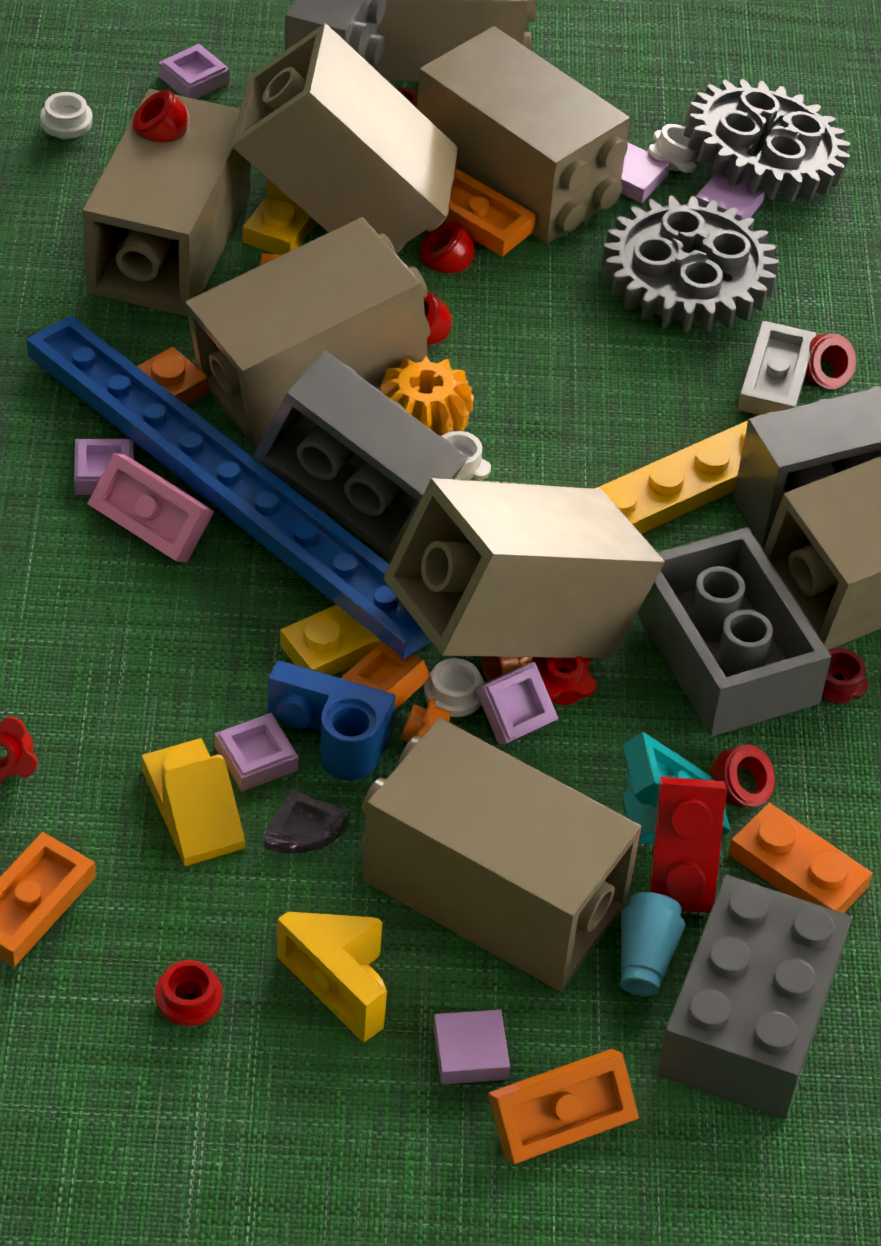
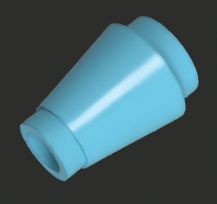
M643 892L633 895L630 898L629 906L622 909L620 986L625 991L639 996H654L659 993L660 984L664 979L685 928V921L681 917L682 908L676 900L658 893Z

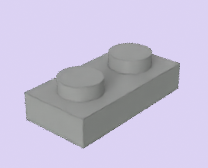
M762 321L740 394L738 410L761 415L797 407L810 358V342L816 336V333Z

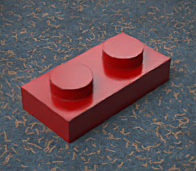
M660 776L648 892L662 894L676 900L681 905L682 911L711 913L715 903L727 791L725 782Z

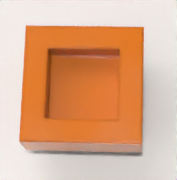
M173 346L137 366L185 405L208 393V376Z
M383 642L341 677L344 680L395 694L394 710L431 678L423 659L413 654L403 659Z

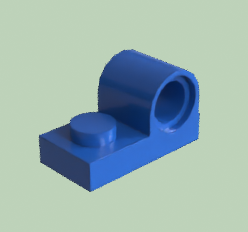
M277 660L268 678V714L272 713L276 720L282 721L288 726L319 732V758L322 767L330 775L338 779L356 780L372 773L393 734L395 694Z

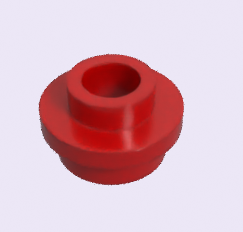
M184 960L171 965L156 984V1007L165 1019L176 1025L196 1026L212 1019L222 1005L223 989L219 978L207 965L199 961ZM185 994H194L199 998L184 1000L179 997Z

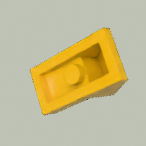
M267 178V196L243 225V243L277 255H284L300 247L318 222Z
M202 738L142 755L143 774L184 867L245 849V837L226 762L222 755L210 757Z
M301 912L285 913L278 918L277 957L365 1043L384 1029L386 987L379 974L369 966L380 955L382 921L378 918Z

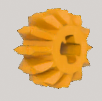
M425 354L421 362L415 363L407 358H403L398 368L386 369L385 377L380 385V392L389 399L398 402L409 414L434 433L442 436L452 431H464L468 425L469 414L473 411L474 396L471 394L472 387L468 385L465 371L452 370L448 359L439 363H433L429 361Z

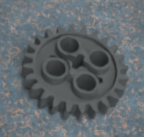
M740 79L737 88L726 80L722 81L720 89L711 84L708 85L705 93L698 92L684 122L686 127L683 135L690 138L688 148L693 151H699L697 158L699 163L714 164L711 171L712 175L726 173L730 176L728 185L735 186L740 182L747 184L748 193L752 195L758 188L763 189L771 200L775 199L777 192L783 193L791 202L795 201L798 192L808 200H813L816 191L827 195L830 186L837 187L850 158V155L847 154L850 143L842 140L845 130L833 127L835 122L833 116L819 115L822 106L819 104L806 106L803 104L804 95L802 94L796 95L793 98L786 96V90L783 86L777 88L775 92L770 91L764 81H760L757 88H752L744 79Z
M669 196L668 205L665 207L651 199L648 200L647 212L633 206L630 208L629 219L619 216L616 219L615 229L608 230L602 259V266L605 267L603 278L604 281L612 282V296L625 295L624 308L626 310L637 306L642 307L641 319L644 321L657 314L662 316L661 327L667 328L673 320L681 321L684 332H689L693 322H700L706 332H711L713 321L718 320L729 329L733 327L735 315L743 320H750L752 308L763 310L766 297L772 296L778 267V260L774 259L776 247L772 244H766L768 235L766 230L753 231L755 219L751 217L741 221L736 220L737 208L735 207L722 213L717 211L718 203L716 200H712L705 208L698 205L695 196L689 198L687 205H680L674 196Z

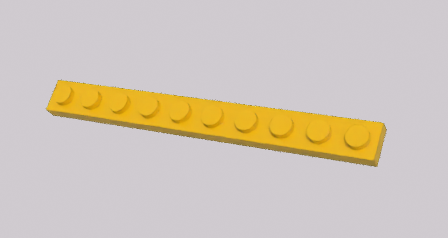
M748 420L595 489H602L640 534L652 530L734 492ZM334 605L280 629V646L295 665L331 676L355 666L382 642L338 605Z

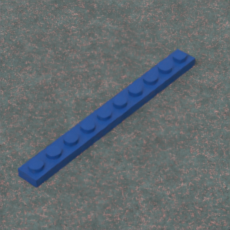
M72 315L26 339L28 356L403 659H406L431 642L384 581L383 577L389 566L386 561Z

